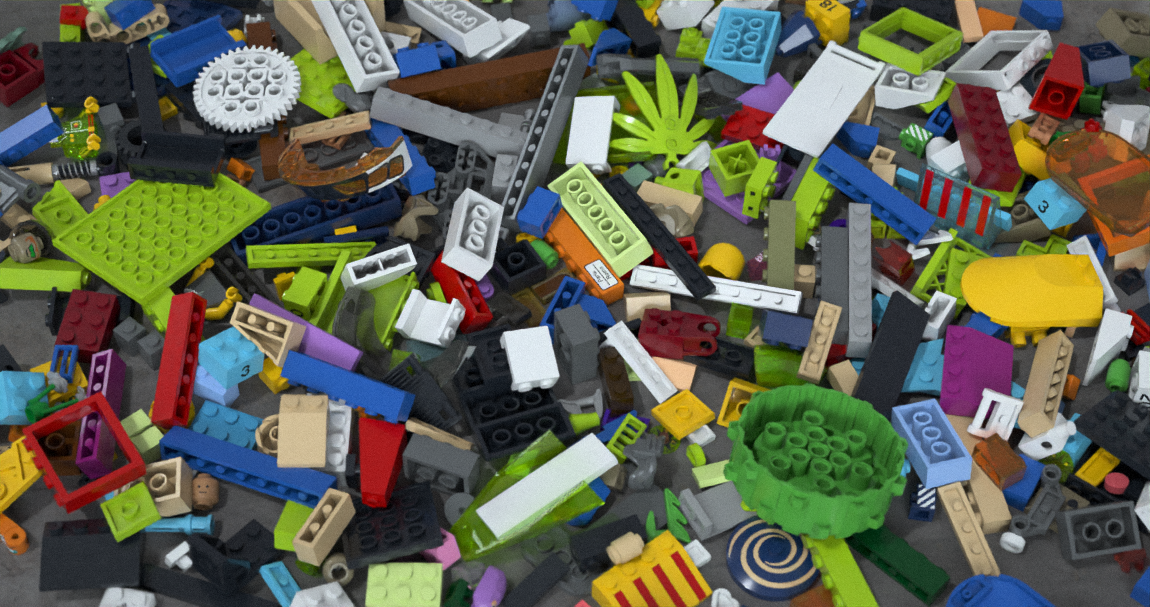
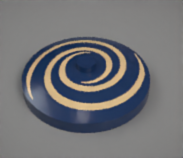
M756 515L740 523L729 537L726 548L728 572L733 581L743 591L755 598L771 602L795 599L806 593L819 576L820 570L814 567L812 554L809 549L804 547L801 533L795 535L782 530V526L776 523L768 525L765 520Z

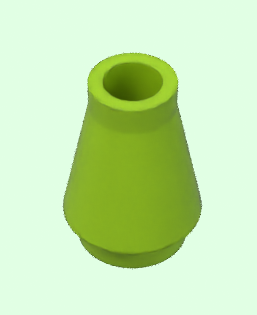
M597 412L569 414L568 417L576 436L600 425Z

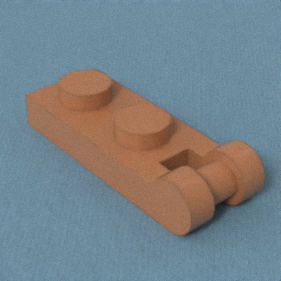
M1041 113L1027 136L1032 139L1034 137L1041 141V144L1046 146L1060 122L1045 113Z

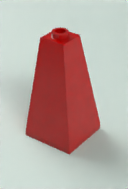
M1059 43L1028 106L1029 109L1068 120L1084 89L1079 48Z
M360 417L359 440L362 503L374 508H386L403 466L402 455L407 447L406 425Z

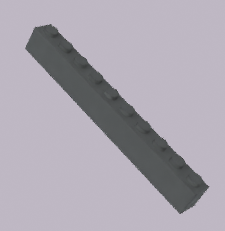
M561 45L501 205L504 207L501 225L509 229L510 233H525L520 231L517 215L527 204L529 195L535 191L537 186L543 188L589 62V58L579 45Z

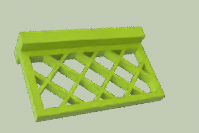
M950 228L948 233L952 235L953 240L941 242L910 293L929 303L932 296L926 293L927 290L936 289L942 292L941 288H944V283H939L936 275L945 274L946 276L947 265L945 261H948L949 252L955 245L963 248L968 253L985 258L991 256L957 237L958 231ZM956 309L954 319L957 318L961 310Z

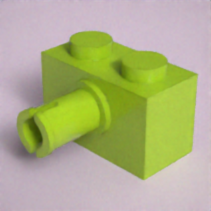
M590 19L575 23V28L569 30L571 38L565 40L564 45L585 43L587 51L593 50L602 31L608 30L605 21L602 19V22Z

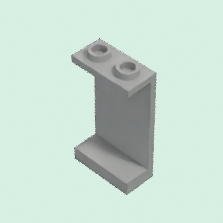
M733 481L726 482L696 495H693L689 488L680 492L679 508L701 541L736 527L746 519L757 515V512L745 511L741 508L742 496L737 492Z

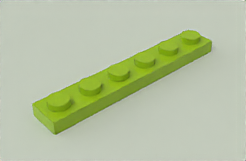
M376 243L246 246L248 268L336 265L343 249L350 251L353 258L361 260L364 259Z

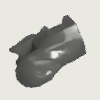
M339 83L333 87L332 92L335 98L344 102L354 114L364 111L370 112L374 97L372 90L357 93L354 92L351 86L345 83Z

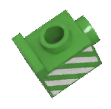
M911 123L907 129L904 128L899 135V140L902 141L901 146L917 154L918 159H921L926 153V145L933 138V133L914 123Z

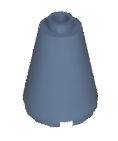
M548 0L547 6L550 8L549 13L546 14L551 32L571 30L575 28V23L592 19L591 14L578 11L577 6L572 4L571 0Z

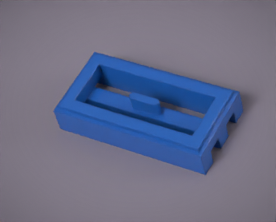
M55 345L50 371L56 372L60 351L64 350L59 374L68 383H73L79 347L78 345ZM72 351L68 374H65L69 352Z

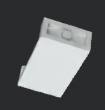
M615 96L575 97L565 163L569 170L582 161L591 173L601 175L611 172L612 168L607 162L613 113L620 112V104Z

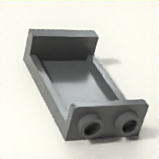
M1131 76L1130 79H1125L1122 83H1105L1104 99L1118 105H1144L1150 107V92L1139 87L1140 76Z

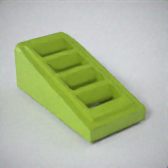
M630 413L627 414L606 445V448L616 457L618 464L621 465L627 456L623 454L625 446L616 440L618 439L625 445L635 444L636 439L641 437L647 427L646 424ZM626 424H629L630 426L638 430V432H634L633 430L628 428ZM623 431V432L626 433L628 436H630L631 438H633V440L629 439L627 436H625V435L622 434L621 432Z

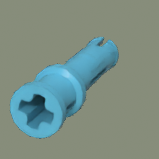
M188 514L186 517L181 518L162 517V519L145 527V531L185 532L188 536H191L193 533L213 535L215 519L213 514H209L208 517H194L193 514Z

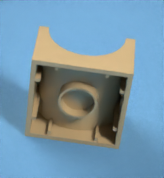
M273 0L277 20L319 64L338 55L311 0ZM364 0L379 32L386 30L384 0Z

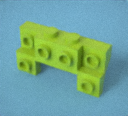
M684 28L675 57L697 58L699 61H703V67L712 68L704 64L711 39L702 38L703 31H699L697 28Z

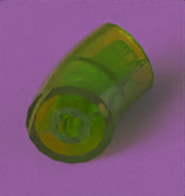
M754 345V363L758 386L778 388L790 385L803 386L805 383L815 384L797 378L804 352L781 345ZM824 365L819 383L828 372L829 367L827 365Z

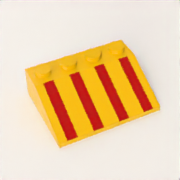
M668 530L642 547V554L624 564H617L592 581V597L601 607H696L713 593L684 547Z

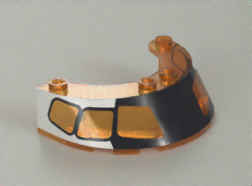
M399 136L390 147L374 148L366 156L357 160L358 165L346 169L345 166L320 171L318 164L307 163L300 141L296 138L280 155L277 161V170L284 181L310 198L318 199L322 202L328 200L342 202L349 198L375 191L398 178L404 177L413 165L404 138Z

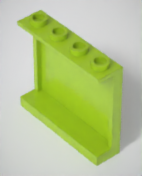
M344 249L309 320L310 323L332 335L338 313V305L346 295L340 276L346 264L359 260L353 258L352 253ZM412 272L410 276L403 275L380 287L356 295L355 299L359 301L361 313L353 320V330L361 351L384 358L386 352L391 350L395 332L398 333V330L395 328L412 290H418L419 288L415 272ZM339 315V318L341 320L348 323V320L343 319L341 315ZM338 323L337 338L351 345L348 327Z

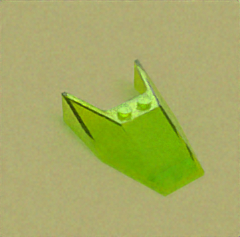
M550 429L495 473L449 530V533L455 536L459 552L466 563L539 536L605 504L598 494L583 480L535 520L522 529L499 540L480 519L476 512L478 508L567 450V447Z

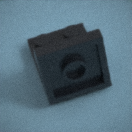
M255 519L250 521L226 542H223L217 536L193 533L187 538L193 569L226 595L236 594L260 573L261 566L271 564L287 551L275 548L274 534Z

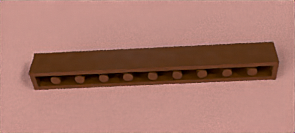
M270 21L246 24L249 50L253 45H255L256 49H259L260 46H263L264 50L268 47H271L272 51L277 49V43H273V41H276L275 29H271ZM282 114L280 115L281 120H278V137L271 138L270 133L262 134L261 140H259L264 181L281 178L278 173V166L283 156L290 149L289 141L285 142V139H289L288 129L283 127V125L287 124L286 116ZM291 159L285 162L288 171L293 169ZM283 166L282 175L284 178H287L289 174Z

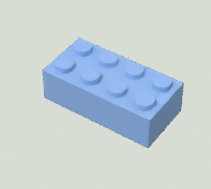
M936 399L892 408V427L899 437L906 438L908 448L905 454L926 489L970 479L972 457Z

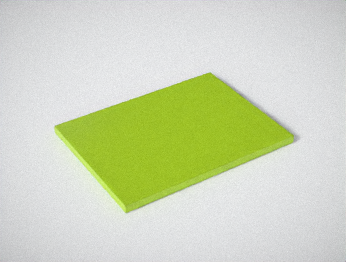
M220 172L214 187L136 180L57 236L52 242L53 246L144 306L271 210V203Z

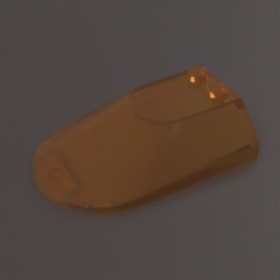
M1086 129L1072 131L1057 138L1046 151L1045 167L1050 178L1113 232L1132 237L1150 226V157L1121 136L1100 129L1099 132H1086Z

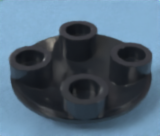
M430 137L423 146L422 154L429 167L432 166L438 172L449 173L455 168L459 145Z

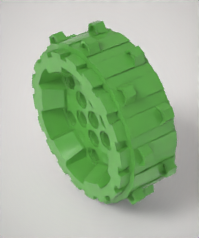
M807 383L803 386H782L765 392L758 390L752 393L751 400L743 409L739 421L729 422L727 436L733 442L729 463L725 464L723 471L725 479L733 481L744 503L751 510L756 509L757 515L771 525L776 523L782 526V530L795 535L805 533L809 534V538L826 539L828 536L834 535L835 539L849 537L852 533H860L869 527L878 529L883 525L884 515L891 505L893 496L902 495L905 489L907 479L901 475V471L904 465V453H906L908 448L906 438L899 437L892 424L882 414L875 411L872 404L851 397L846 393Z

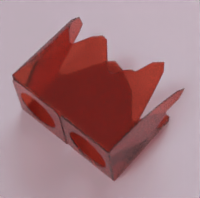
M889 240L892 246H888L885 249L875 248L884 260L872 257L881 264L878 268L883 274L902 286L915 271L913 257L911 253Z

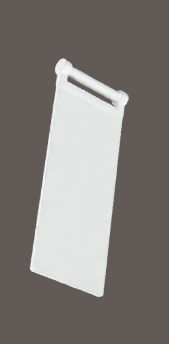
M831 40L822 55L765 127L763 134L808 155L819 158L874 81L883 73L886 63L876 62L837 45V42ZM824 79L843 85L829 111L809 104Z

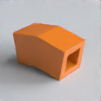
M232 157L226 168L239 179L250 181L255 171L241 159Z

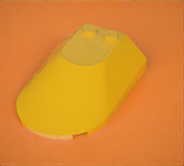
M1043 254L982 258L971 263L961 277V292L969 306L977 313L981 311L991 317L990 321L1010 327H1097L1102 319L1103 286L1089 255Z

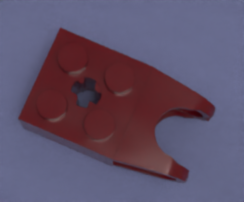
M34 43L25 44L13 51L9 49L0 55V102L6 107L11 106L45 82L43 59L35 60L39 50L38 46Z
M645 309L638 333V341L652 357L683 359V356H708L717 349L715 337L720 333L721 324L716 318L679 310ZM708 323L713 324L716 330L707 331L704 325ZM702 341H708L713 346L709 349H705L700 345V343Z

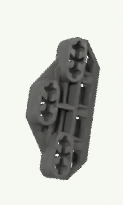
M601 54L596 56L599 78H610L626 84L622 72L628 71L642 85L656 84V59L632 58L631 55ZM674 57L664 59L670 69L674 82H689L692 74H696L698 79L700 78L701 71H703V61H699L697 58Z
M464 142L459 145L455 168L447 174L443 172L436 173V178L434 179L435 188L430 189L428 193V202L438 208V214L431 216L443 233V245L446 243L454 203L466 188L477 192V184H473L474 179L485 180L484 185L480 187V192L477 193L490 200L492 199L491 185L495 165L479 145L471 142ZM477 156H480L488 164L487 168H480L481 161H477ZM468 157L467 169L464 171L465 159ZM441 187L439 202H437L438 190Z

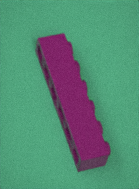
M113 349L92 355L86 396L88 398L101 391L119 420L126 363ZM98 411L82 419L76 465L90 479L112 472L116 443Z

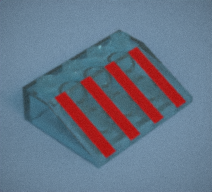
M924 163L922 164L914 203L936 218L934 225L937 228L948 231L950 228L958 231L957 237L972 241L978 247L990 249L1002 231L1000 197Z

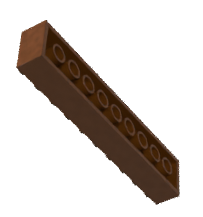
M585 43L575 44L581 47L590 60ZM560 48L388 80V88L392 91L407 94L411 97L426 100L462 113L540 98L543 96ZM589 65L586 67L582 80L591 74V67Z

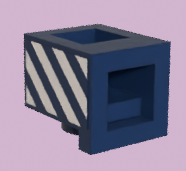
M923 483L916 485V491L911 492L910 495L911 507L908 519L932 522L936 508L937 487L926 489Z

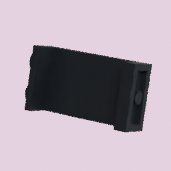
M52 287L51 296H48L49 314L45 315V325L49 327L52 336L58 335L70 297L60 298L57 287ZM122 293V296H117L121 310L115 328L129 316L134 319L136 301L125 293Z

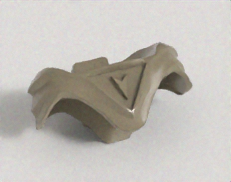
M423 194L409 196L402 210L400 221L396 222L393 236H402L403 238L416 241V239H419L420 234L431 233L432 227L419 216L438 214V208L428 202V198Z
M659 203L649 207L675 238H682L694 233L693 222L679 206L672 205L665 208L664 204Z

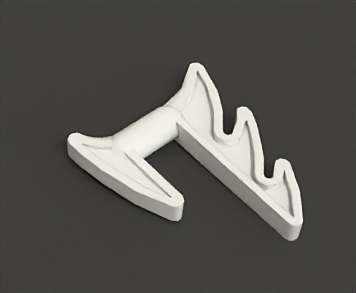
M943 230L938 231L939 235L928 231L917 246L951 241L953 237L950 233ZM910 241L906 253L898 257L900 263L929 255L930 251L928 248L916 249L917 246Z

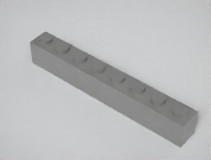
M380 86L373 97L369 115L370 118L452 144L461 145L464 142L477 144L485 154L497 157V154L518 156L519 160L528 136L527 132L515 130L508 126L493 123L486 119L471 116L468 113L455 111L448 107L433 104L429 101L414 98Z
M849 203L846 216V228H848V335L846 340V357L866 358L872 344L871 204Z

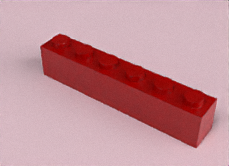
M194 292L175 295L171 299L151 417L152 423L165 430L171 429L174 425L179 427H186L188 425L198 363L199 343H201L207 300Z

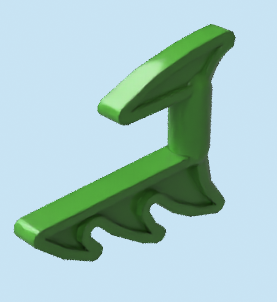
M666 488L663 494L668 531L677 540L689 544L691 540L687 531L679 523L687 524L686 518L676 508L680 506V502ZM653 511L648 513L645 523V532L648 536L647 544L667 531L656 530Z

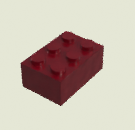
M73 289L54 347L55 345H78L79 354L77 361L91 364L93 354L108 350L113 329L116 326L121 310L117 295ZM64 350L60 351L59 357L63 356Z

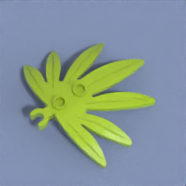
M661 54L656 55V89L661 118L644 86L628 71L622 72L623 79L634 101L654 131L630 116L613 113V122L644 140L636 138L616 139L609 142V147L638 154H662L665 156L663 170L666 171L669 169V162L674 165V168H677L676 164L679 163V160L676 158V154L688 155L700 143L707 141L712 150L718 146L716 143L708 140L693 142L711 128L715 121V116L704 118L694 125L689 132L686 131L697 102L698 85L696 74H692L688 82L679 119L676 86L670 69Z

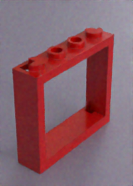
M101 391L22 429L24 439L21 441L27 453L32 451L34 455L32 461L38 471L43 470L45 476L42 478L47 488L54 489L56 494L53 497L59 507L63 506L67 514L147 474L143 459ZM98 411L129 464L68 494L37 440Z

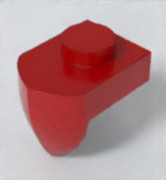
M61 5L60 25H81V30L84 31L87 28L85 18L89 11L84 6Z

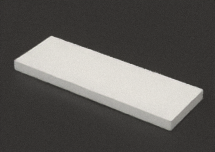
M591 433L478 508L476 512L501 543L617 465L618 461L601 441Z

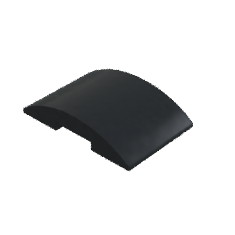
M473 356L468 360L465 359L458 371L457 369L462 359L447 363L449 376L456 372L451 379L453 389L471 437L486 462L576 437L561 402H558L552 387L542 389L540 386L532 387L529 391L519 392V390L511 389L513 380L484 386Z

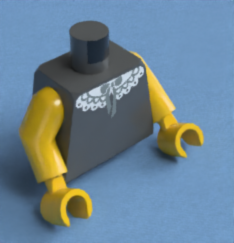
M207 257L199 263L200 267L196 268L182 291L183 294L194 292L207 300L204 322L223 319L228 312L234 310L233 303L241 302L242 295L238 293V289L230 287L226 291L211 271H206V268H211L214 265V260Z

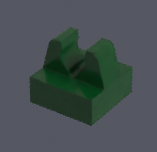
M459 578L451 583L442 606L469 607L470 604L466 603L463 597L467 599L473 597L474 592L468 587L469 582Z

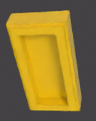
M1100 447L1075 473V476L1098 487L1105 477L1117 467L1120 460Z

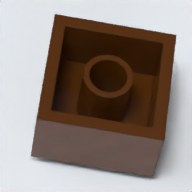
M75 421L38 439L41 449L57 476L81 475L82 470L76 465V457L82 421Z

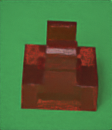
M1145 548L1113 553L1115 561H1118L1123 572H1130L1129 564L1131 561L1135 565V570H1142L1144 558H1147Z

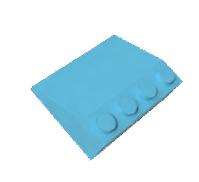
M722 7L704 59V64L745 83L765 85L781 33V12Z

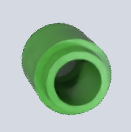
M536 239L530 243L546 264V270L552 269L557 265L559 254L546 242Z
M1123 359L1112 361L1108 367L1105 386L1111 392H1114L1116 389L1121 392L1127 390L1131 375L1130 364Z

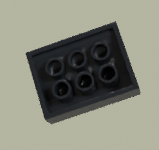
M106 518L45 522L41 547L39 591L50 592L139 586L147 540L145 528L117 542Z

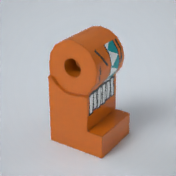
M1 513L0 541L7 545L9 552L13 555L25 553L29 548V541L25 531Z

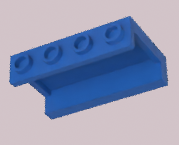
M216 15L151 42L150 57L178 88L199 79L198 74L204 73L203 67L209 68L208 62L215 63V57L221 59L222 53L229 55V50L234 53L237 47L242 51L247 44L243 40L236 42L222 26V17Z

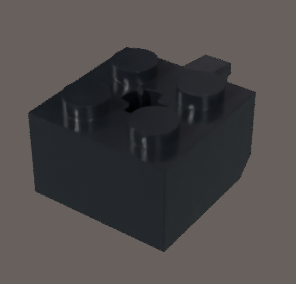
M498 238L493 266L489 272L508 298L520 294L539 283L541 284L543 281L545 282L546 264L527 239L508 246L502 238Z

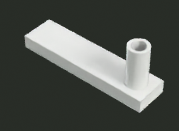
M1085 235L1066 245L1070 254L1089 255L1103 286L1102 309L1105 310L1107 308L1121 312L1120 307L1116 303L1118 299L1087 236Z
M623 321L615 324L604 333L607 339L599 346V349L615 347L660 404L678 391Z

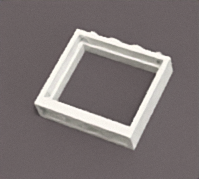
M1048 30L990 31L946 71V76L960 84L990 87L995 90H1009L1054 48ZM999 51H1021L1001 71L979 70Z

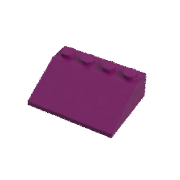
M947 325L939 402L943 412L948 415L975 417L983 399L982 393L984 388L1010 396L1014 346L971 327ZM992 400L984 419L990 418L997 401Z

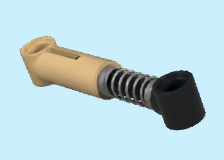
M110 151L100 153L95 160H90L89 163L85 160V163L80 161L79 164L73 162L72 165H69V163H67L68 165H63L62 163V166L53 165L52 162L8 167L24 179L33 180L39 185L55 183V180L57 181L59 178L62 180L63 177L68 179L69 176L73 179L75 176L80 178L81 175L86 177L87 174L89 176L98 175L102 177L121 172L116 154Z

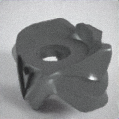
M643 431L642 439L637 438L635 444L624 447L623 454L633 461L623 464L628 469L626 476L629 477L628 485L630 488L641 490L652 486L657 470V458L662 456L664 450L665 435L657 436Z

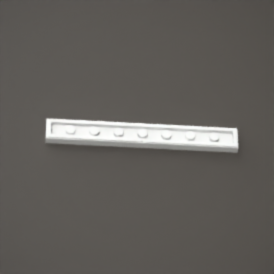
M636 265L633 268L629 284L632 287L694 297L672 270L644 265ZM707 276L716 286V292L702 299L795 315L799 313L803 295L800 291Z

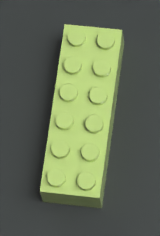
M582 161L547 185L550 191L560 194L564 211L619 278L654 253L647 239Z

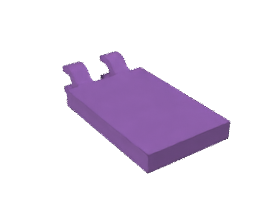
M777 72L766 79L765 85L758 84L728 103L729 108H723L719 112L722 116L721 120L724 124L727 123L737 103L776 114L794 89Z

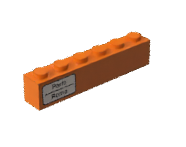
M562 208L544 236L546 243L551 244L559 254L558 258L563 259L569 272H573L577 280L585 282V288L590 296L602 299L606 306L623 298L624 283Z

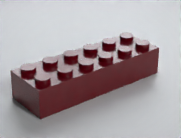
M957 83L948 100V104L972 187L1012 193L1022 173L996 90L990 87Z

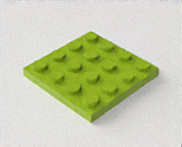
M304 48L290 59L297 66L302 83L300 86L301 92H299L300 97L296 98V100L330 119L336 118L342 111L344 112L348 108L344 102L336 99L332 92L333 87L339 83L348 84L356 92L338 55L319 64Z

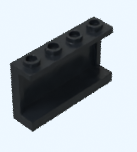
M142 130V144L136 158H129L127 162L130 179L214 187L227 153L223 137Z

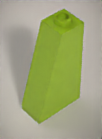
M9 256L0 264V289L52 291V287H57L58 291L72 292L73 289L83 290L91 282L89 269L76 262L40 257L28 263L13 261L11 256Z

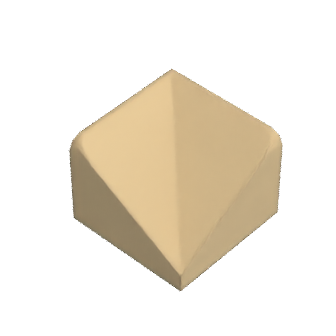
M875 163L872 167V172L894 187L896 182V164Z
M80 178L61 180V183L76 200L91 192L90 185L86 180Z

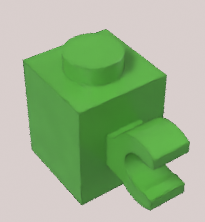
M1084 82V89L1080 95V113L1100 114L1103 103V86L1092 87L1087 82Z

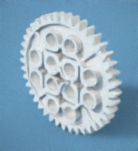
M255 45L250 50H248L247 46L242 51L237 47L234 53L229 50V55L222 53L221 59L215 57V63L208 62L209 68L203 67L204 73H199V79L195 80L197 85L193 86L195 90L193 91V99L200 116L204 117L206 122L209 121L211 126L215 124L217 129L222 127L223 131L230 128L232 133L236 128L239 129L240 133H242L244 128L250 132L252 127L265 126L268 122L273 125L274 119L280 121V115L287 116L286 110H292L291 104H297L296 98L300 97L299 92H301L300 86L302 85L298 68L293 60L290 61L289 56L285 57L284 52L278 53V49L272 51L271 47L264 50L263 46H260L259 49H256Z

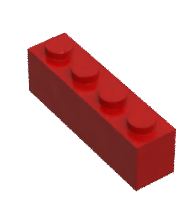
M442 251L434 262L431 272L436 282H439L447 303L451 304L453 298L458 299L466 309L464 318L459 324L462 333L469 334L484 330L492 320L493 315L473 278L441 262L444 252Z

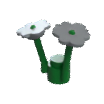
M49 371L47 373L49 386L38 396L28 400L29 406L25 408V415L29 422L34 424L51 416L50 413L55 414L86 399L87 396L84 389L78 386V394H75L76 399L63 404L57 402L54 407L49 408L46 402H40L43 397L52 390L58 393H66L68 391L67 381L58 372L53 373Z

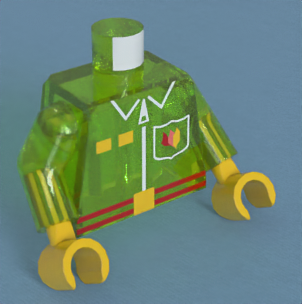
M88 97L84 103L86 108L78 116L61 123L64 133L50 141L51 148L62 147L65 157L81 161L85 158H96L99 155V142H101V139L98 137V127L94 114L92 115V112L96 113L99 111L98 101L95 98Z

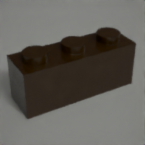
M615 347L599 349V354H597L599 367L597 368L610 411V417H620L622 414L633 411L634 396L625 363Z

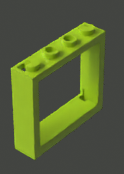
M902 7L862 30L860 37H858V49L920 76L960 51L964 33ZM902 28L935 44L917 54L884 38Z

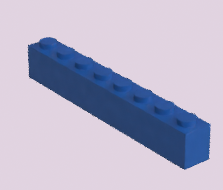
M176 425L159 440L161 459L163 460L182 457L193 470L210 474L211 476L287 501L290 500L315 509L329 488L338 490L337 477L307 467L278 468L276 457Z

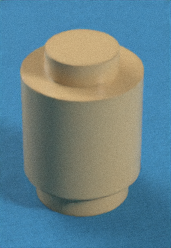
M629 532L611 542V546L607 547L606 550L615 565L619 563L624 564L643 553L642 547H644V543L638 534L634 535L632 532Z

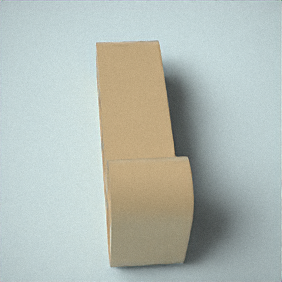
M154 4V10L125 30L112 23L107 25L103 16L98 12L87 14L85 22L88 34L93 42H103L100 40L108 39L104 42H125L126 45L165 28L169 24V17L164 5ZM93 23H99L97 26H92Z

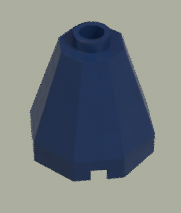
M794 11L782 25L774 53L777 57L785 58L807 51L808 45L815 43L819 46L822 43V40H818L821 35L813 21L808 16L806 18L802 17L803 11Z

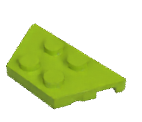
M60 180L54 183L52 190L46 192L42 200L32 209L34 217L53 239L88 215Z

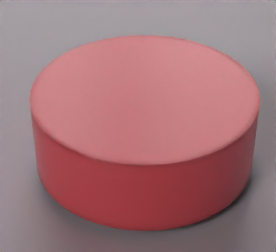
M1110 473L1105 477L1104 487L1110 493L1123 494L1124 490L1129 486V479L1121 473Z

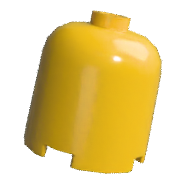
M722 242L710 247L698 266L707 276L738 281L745 267V259L742 252L736 246Z

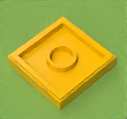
M688 389L651 409V415L678 440L715 419V413Z

